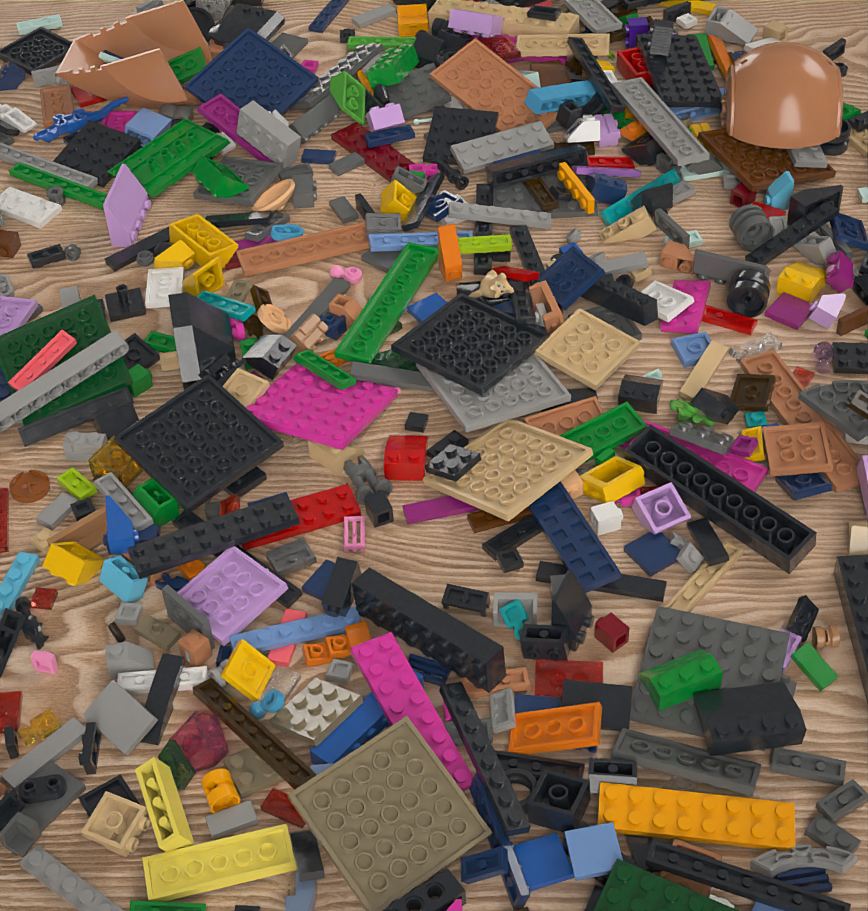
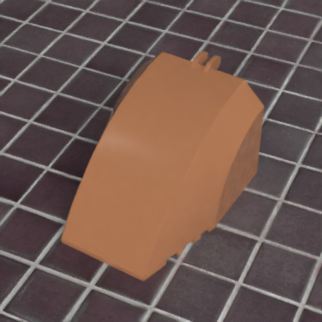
M179 0L130 15L125 18L126 22L120 24L119 21L113 23L114 27L107 30L105 27L100 28V33L98 34L88 33L74 39L56 72L57 76L72 85L104 99L114 101L128 97L129 100L123 103L128 106L144 107L147 109H161L164 104H172L177 107L198 105L200 100L185 90V88L183 90L167 61L198 47H201L207 64L212 61L211 50L185 1ZM107 50L125 59L107 64L98 56L100 52Z

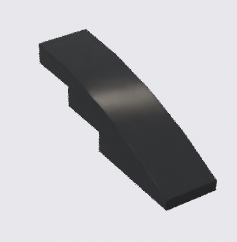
M163 653L145 704V708L158 721L140 741L141 743L160 744L174 709L172 703L180 686L178 679L185 665L184 656Z

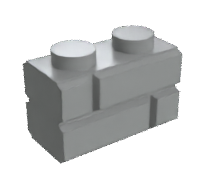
M77 431L67 432L63 442L66 460L106 462L110 449L106 434L96 432L80 433Z

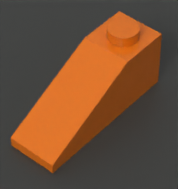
M453 223L437 227L439 270L446 282L463 278L462 260L456 226Z

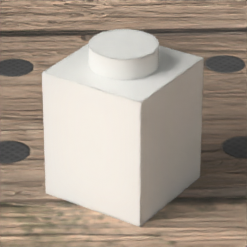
M614 501L590 507V523L598 536L621 529L623 513L620 508H617Z

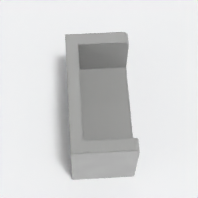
M494 592L493 626L507 627L499 609L517 599L521 601L529 617V620L524 623L537 624V593Z

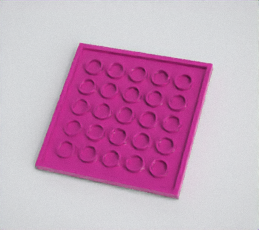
M296 363L270 385L263 396L256 399L255 404L248 405L246 408L269 429L344 450L397 398L398 390L392 389L389 386H381L373 382L356 380V385L340 390L299 363Z

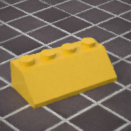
M198 213L169 224L170 242L175 244L181 239L195 252L194 261L201 267L218 256L221 260V266L224 268L238 249V244Z

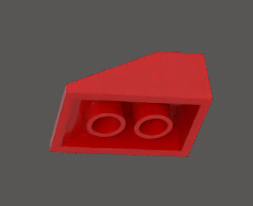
M389 435L383 463L385 479L394 481H423L426 473L428 436Z

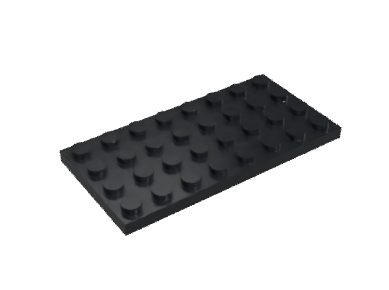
M646 33L642 35L636 34L635 40L655 93L668 107L722 108L721 91L697 36L692 34H672L668 56L649 54L647 41L651 39L652 35Z

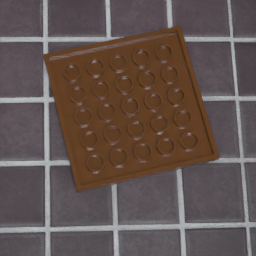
M726 128L698 133L697 138L751 192L767 189L785 171L790 172L794 184L834 178L836 175V171L829 164L827 168L794 167L786 149L757 146L740 141L733 136H729Z

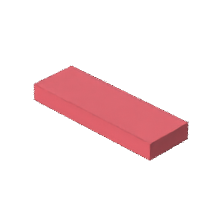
M286 609L280 624L307 618V612ZM297 644L270 650L267 659L276 666L289 667Z

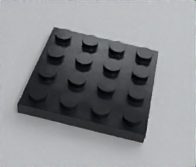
M39 27L1 48L0 59L7 63L8 61L14 63L32 76L31 71L50 68L61 63L72 42L43 27Z
M435 106L422 157L423 162L432 163V160L439 156L449 165H458L450 151L451 146L494 134L499 113Z
M89 120L53 162L97 177V185L104 188L113 177L107 171L132 155L142 143L139 138Z

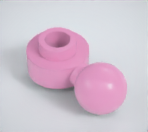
M334 265L330 268L332 278L339 279L344 277V280L350 282V284H357L362 279V271L359 268L349 267L343 270L339 265Z

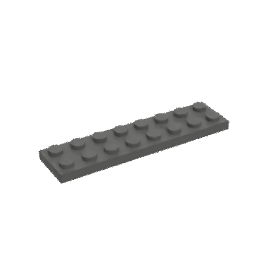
M371 43L367 46H364V44L357 46L355 51L348 53L345 59L338 61V64L331 67L329 72L321 75L319 82L297 101L289 111L313 108L331 93L330 78L344 70L352 76L384 49L382 44Z

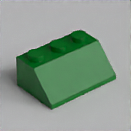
M200 156L192 171V174L197 177L196 180L204 184L203 187L211 191L210 194L216 198L221 196L228 199L249 188L228 166L204 156Z
M700 649L638 673L639 678L659 711L693 698V693L712 691L721 687L723 671L713 655Z

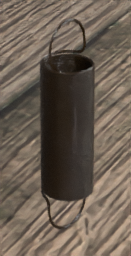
M112 621L110 625H107L118 643L125 641V636L115 622Z

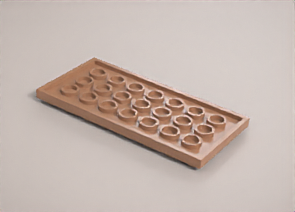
M476 38L430 73L432 80L468 109L498 112L497 132L541 121L546 129L556 121L558 111L535 114L524 103L529 90L539 87Z

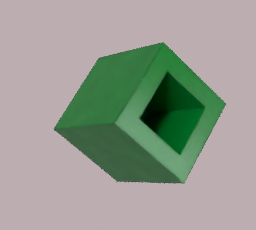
M137 364L128 370L134 382L127 386L131 395L137 397L153 387L152 374L149 369Z

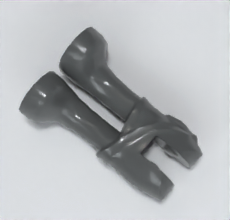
M363 455L357 457L358 465L356 466L351 459L344 462L343 469L357 488L355 496L360 504L365 505L364 497L384 491L386 497L390 495L393 489L391 482L385 478L378 480L376 471ZM367 480L370 486L366 485L364 482Z

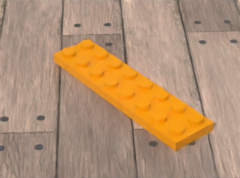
M600 782L597 825L613 822L616 833L765 850L776 849V851L791 850V847L796 846L795 803Z

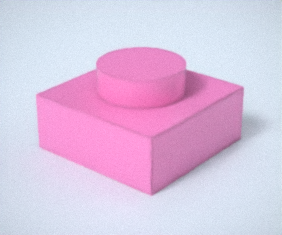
M34 650L30 656L35 671L56 674L59 667L54 654L47 651Z

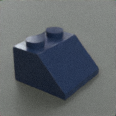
M595 172L585 178L587 190L594 197L595 201L613 205L623 199L628 191L626 181L621 178H613L606 174Z

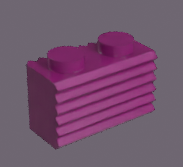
M840 250L831 253L826 259V282L837 293H842L853 286L854 263Z

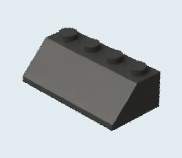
M330 94L288 127L301 136V141L304 144L311 138L309 136L311 133L314 136L321 130L320 126L324 128L331 123L329 119L335 120L340 116L339 112L342 109H340L333 95Z
M695 250L693 273L697 275L698 279L707 281L708 278L715 279V283L725 285V282L731 283L735 274L744 270L758 271L768 279L770 277L771 270L766 265L703 250Z

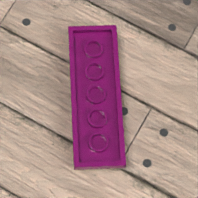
M219 94L198 107L197 112L256 159L274 162L237 134L240 108L225 96Z

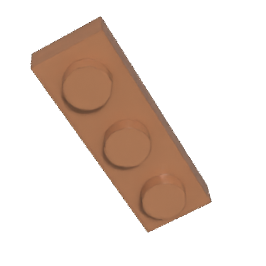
M526 667L507 669L506 677L490 693L482 688L478 689L467 678L459 677L470 699L490 696V694L507 688H511L513 692L530 690V681Z

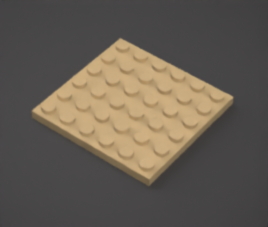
M510 419L495 424L464 447L465 449L480 453L482 460L457 482L432 474L426 475L423 481L426 486L506 521H510L593 456V451L590 447L518 420Z

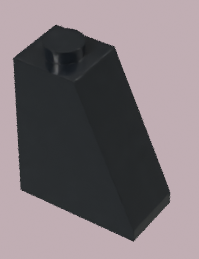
M337 557L321 603L324 612L329 616L346 617L354 602L352 582L362 574L358 561Z

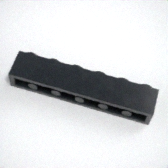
M575 144L485 166L487 183L497 188L557 173L559 171V163L566 162L571 169L572 166L588 165L586 148L580 144Z
M602 276L580 296L643 326L658 319L657 299L614 281L609 277Z

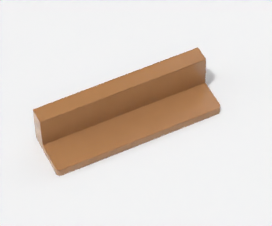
M106 505L48 538L49 548L51 543L75 541L91 551L102 545L103 535L107 533Z

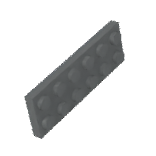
M626 728L622 729L611 756L613 759H621L622 761L631 760L633 762L635 760L637 765L644 769L658 770L670 776H680L688 778L692 782H703L715 788H725L741 795L751 796L754 794L761 769V764L725 754L710 756L709 751L706 749Z

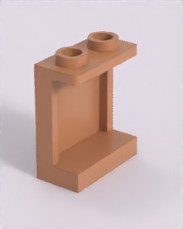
M545 280L530 286L529 291L535 310L536 304H544L548 312L542 315L545 331L552 334L564 323L562 312Z

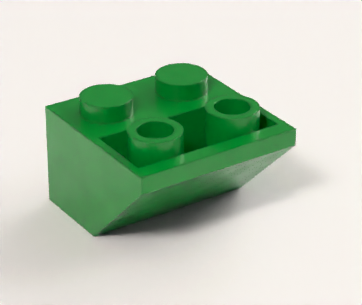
M152 478L138 485L132 494L152 517L153 525L161 527L180 515L176 499Z

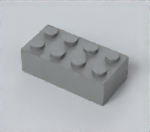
M255 101L240 108L237 134L240 137L244 138L275 163H282L283 168L297 161L301 136Z

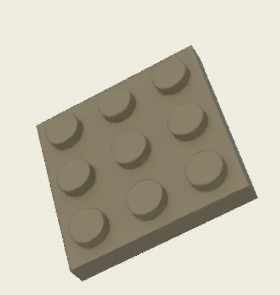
M315 678L299 694L294 696L287 705L279 710L269 722L272 728L317 747L364 701L359 694Z

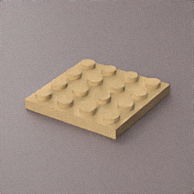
M579 308L535 350L534 354L596 391L640 347V341Z

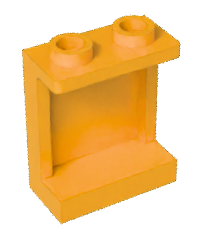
M426 4L397 6L399 37H414L419 30H426L428 33Z

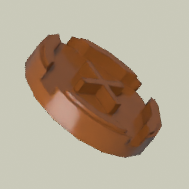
M29 470L27 473L23 471L11 480L9 484L10 493L13 499L18 502H36L47 495L50 490V481L48 476L42 471Z

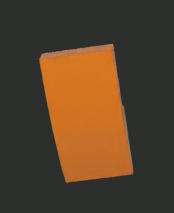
M366 621L344 627L350 647L372 640Z
M347 635L325 637L324 643L303 644L302 647L306 667L331 663L333 658L340 660L351 655V647Z

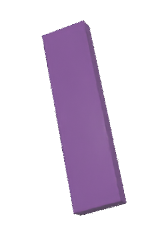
M572 166V171L575 174L590 175L595 172L606 174L607 176L641 178V171L637 169Z

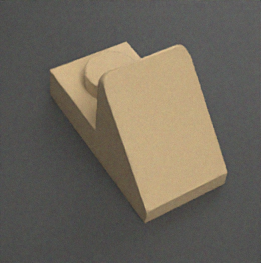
M848 522V556L868 555L867 522Z

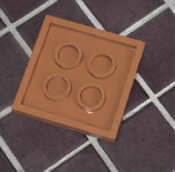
M824 422L763 427L762 433L770 477L833 471Z

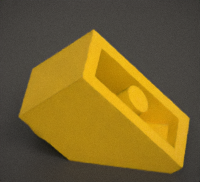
M180 239L155 257L154 269L184 267V270L186 268L189 269L194 264L195 252Z

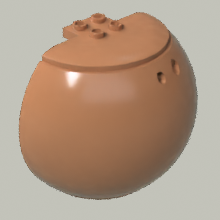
M773 42L746 52L733 65L729 66L726 74L724 96H722L721 129L726 128L729 136L749 144L782 149L816 146L839 137L843 116V83L839 67L821 51L796 42Z

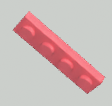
M61 330L8 382L9 385L16 391H19L46 374L77 344L76 340Z

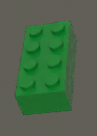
M403 44L398 49L389 48L385 50L380 59H377L375 64L370 66L366 75L372 90L379 84L390 86L400 83L420 62L413 44Z

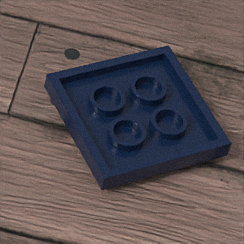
M572 246L533 283L546 280L557 304L566 310L605 274V271L576 247Z

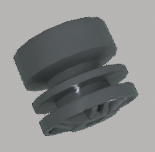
M749 204L738 208L729 220L730 230L745 251L752 252L774 237L775 229L762 208L758 205Z

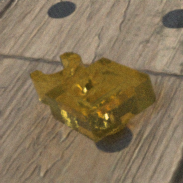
M47 709L29 720L31 726L22 727L17 733L20 739L29 735L23 739L25 745L29 746L35 742L38 736L44 740L62 727L53 712Z

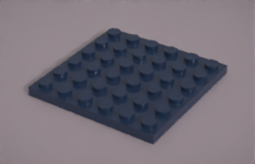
M248 27L184 86L185 90L203 103L222 94L239 108L255 101L268 112L272 113L276 110L283 116L319 82V77Z

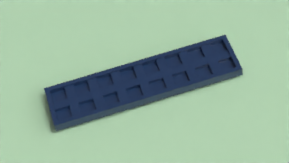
M561 481L528 506V509L567 571L569 569L574 572L585 593L622 578L620 570Z

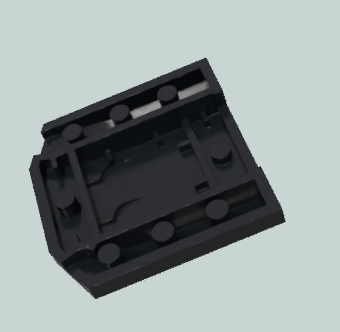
M237 3L210 29L207 37L209 40L213 39L216 45L223 46L225 43L234 41L249 27L269 41L285 24V19L277 11Z

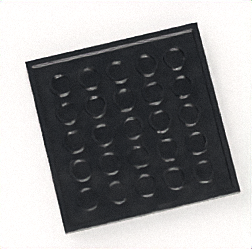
M460 293L391 344V351L482 396L534 354L535 350L551 334L530 324H517L515 317Z
M209 374L114 437L115 443L155 482L174 497L176 502L188 514L284 447V442Z

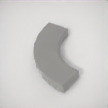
M799 844L791 847V850L776 851V849L767 851L751 860L750 868L771 878L783 871L801 867L824 868L844 874L857 863V855L830 846L822 849L811 848L810 844Z

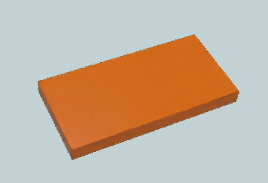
M600 702L515 713L516 727L510 729L508 752L528 755L599 746L602 705Z

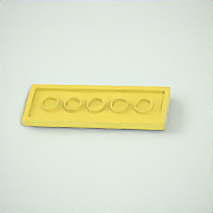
M287 824L142 857L148 900L156 902L174 900L297 870Z

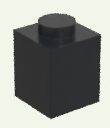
M384 491L364 497L366 513L374 528L394 522L393 507Z

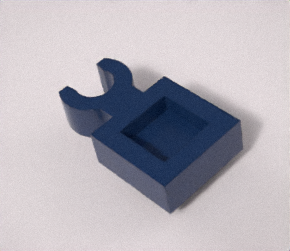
M162 573L164 582L156 580L155 585L159 590L169 585L178 592L190 581L179 576L171 579L169 574Z

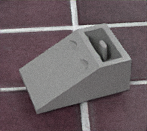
M716 6L706 21L705 33L707 36L711 34L721 38L722 41L736 43L741 46L751 43L758 32V28L728 8Z

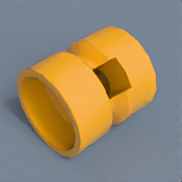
M227 769L210 771L202 778L201 785L212 813L240 804V797L236 787H234L231 774Z

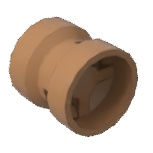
M829 625L827 628H822L821 626L812 628V641L815 649H822L824 646L831 648L839 647L840 635L837 625Z

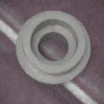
M576 228L571 230L565 237L567 243L571 244L574 242L576 244L581 239L580 235L582 232Z

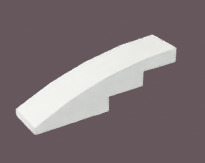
M0 104V120L19 129L20 132L26 133L37 126L35 121L18 108L12 109L7 104Z

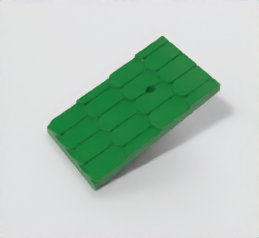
M185 118L107 172L116 178L121 165L126 164L146 190L148 197H156L171 184L174 185L193 170L200 156L213 158L229 145L230 141Z

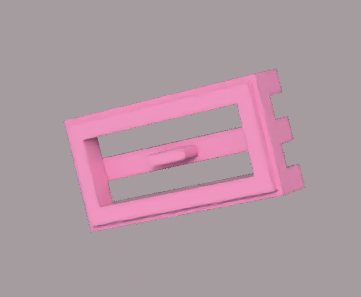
M365 516L344 517V552H349V549H353V552H357V549H361V552L365 551ZM357 521H360L361 543H357ZM349 522H352L353 543H349Z

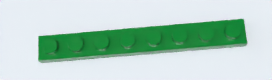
M18 162L8 170L10 176L47 190L51 187H61L64 192L63 196L104 211L103 204L108 195L106 193Z

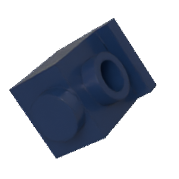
M329 312L324 316H319L320 321H323L328 326V330L325 332L327 337L337 341L347 331L346 316L342 315L339 317Z

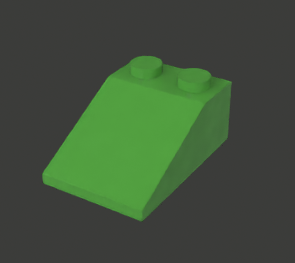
M344 70L330 78V92L340 109L363 125L366 87Z

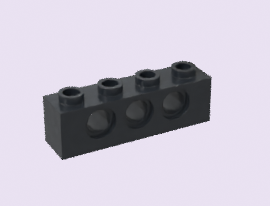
M447 869L442 873L433 875L430 881L422 886L414 887L403 898L392 901L382 911H410L412 909H418L419 911H446L456 899H461L462 906L466 904V891L450 870ZM439 896L437 899H432L431 897Z

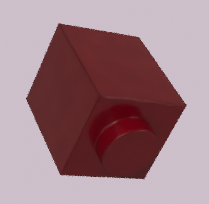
M741 182L731 190L730 204L738 208L752 204L756 200L757 191L751 192Z
M610 612L605 617H600L596 621L594 637L613 653L629 642L630 628Z

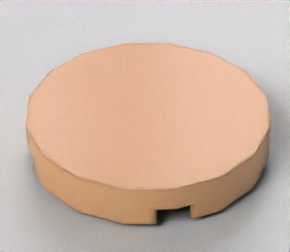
M263 304L258 309V318L273 332L285 334L290 329V319H286L284 317L285 313L278 307L271 304L264 306Z

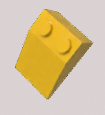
M800 261L786 266L778 276L776 294L781 295L785 292L812 303L827 283L826 270Z

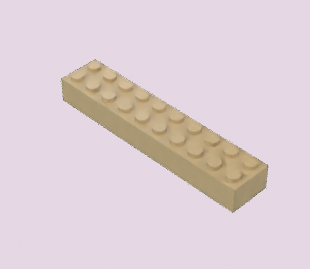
M437 0L428 12L430 28H432L435 18H442L447 21L450 18L451 9H462L504 17L501 34H508L513 37L534 34H578L580 31L579 15L561 13L556 21L527 17V12L530 9L528 7L520 8L504 6L502 4H489L487 2L480 3L472 0Z

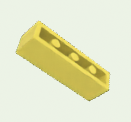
M153 757L136 768L135 771L158 846L166 852L193 846L195 843L171 769L168 765Z

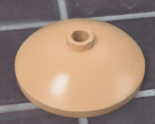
M286 179L265 190L251 207L252 211L271 210L273 212L283 209L294 191L295 182L292 179Z

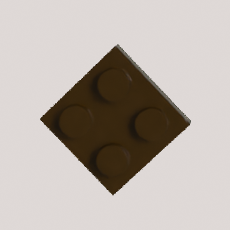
M737 374L730 399L739 410L767 412L776 383L775 375Z

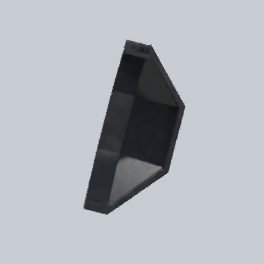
M187 292L168 295L184 390L199 381L201 378L198 374L222 354L226 353L229 356V364L236 360L229 315Z

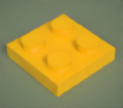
M242 639L237 642L220 676L252 702L260 699L276 665Z

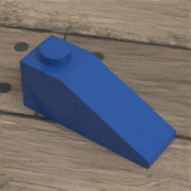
M105 496L107 536L111 555L128 553L127 547L134 546L137 542H140L139 531L134 530L132 521L111 496Z

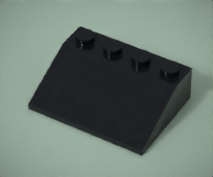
M784 682L693 693L710 756L799 745L803 742L807 729L800 708Z

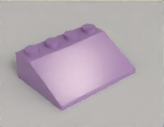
M126 164L121 165L103 204L112 247H129L137 241L139 230H142V223L146 220L147 212L151 209V200L148 199L146 190Z

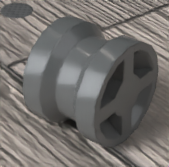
M51 187L47 190L48 201L61 206L65 204L66 200L61 187Z

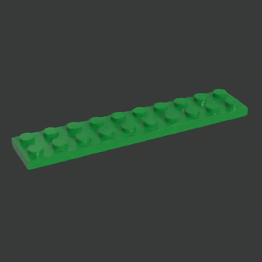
M412 242L406 244L334 351L335 358L371 364L439 259L438 248Z

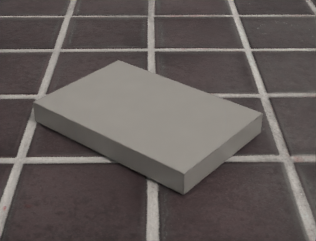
M113 679L83 713V716L90 722H96L99 731L127 756L158 721L155 716Z

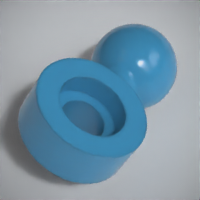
M275 688L270 689L264 695L262 701H255L250 705L249 713L256 719H261L266 715L267 711L270 713L279 711L284 705V694Z

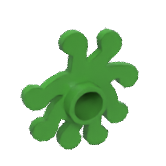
M681 399L670 401L669 407L671 410L677 411L679 422L691 420L694 423L704 422L708 426L714 425L715 421L693 406L690 401L684 402Z

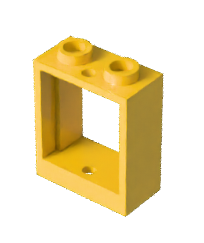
M617 455L580 475L583 481V494L603 504L611 501L615 502L645 485L642 466Z

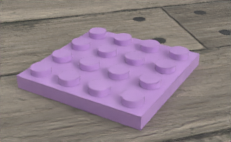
M234 546L225 550L177 593L209 619L213 638L225 646L230 642L229 636L239 634L288 590V587L284 581Z

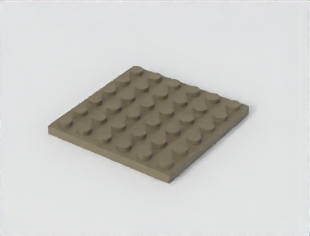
M408 716L288 794L289 800L366 911L384 910L392 901L401 899L409 894L414 887L428 881L433 875L442 871L493 833Z

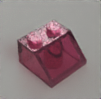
M195 711L169 739L179 775L183 777L215 767L229 753L218 716L200 711Z

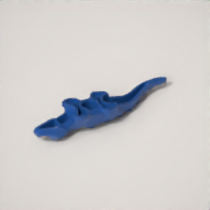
M123 97L114 100L98 111L85 112L84 109H75L69 115H55L52 117L55 123L49 128L35 133L33 138L35 141L44 140L50 143L63 133L73 134L82 129L89 120L94 122L102 121L116 107L126 103L129 98Z

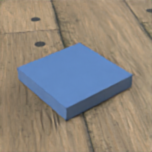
M706 332L672 338L670 344L683 368L695 366L710 344L711 339Z
M613 822L565 831L575 881L608 875L611 873L617 858L623 861Z

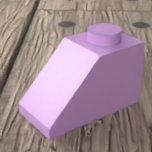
M822 295L818 301L814 300L809 308L812 311L809 319L828 329L837 318L847 295Z

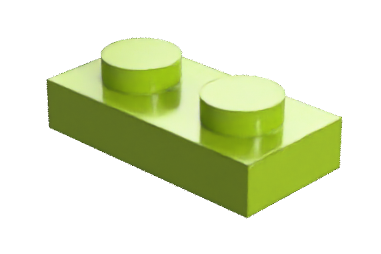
M73 467L56 477L58 484L78 499V501L90 498L97 493L95 485Z

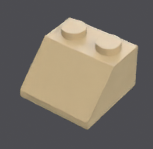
M307 440L309 457L336 475L344 471L345 461L351 459L354 463L358 456L365 454L364 450L353 443H350L344 450Z

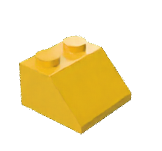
M394 179L381 191L380 212L382 214H400L401 221H404L417 196Z
M217 256L182 281L184 292L197 297L203 290L215 293L225 286L220 257Z
M75 541L51 543L42 567L48 569L51 575L66 579L65 582L67 584L77 586L88 583L101 569L106 558Z

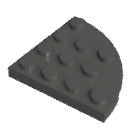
M832 381L830 385L820 386L818 384L799 392V400L857 442L868 436V420L848 408L849 403L859 389L868 394L867 381Z

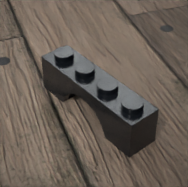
M596 92L592 99L581 107L573 100L561 103L556 120L567 129L578 118H583V115L594 116L602 114L603 116V112L608 109L598 92Z

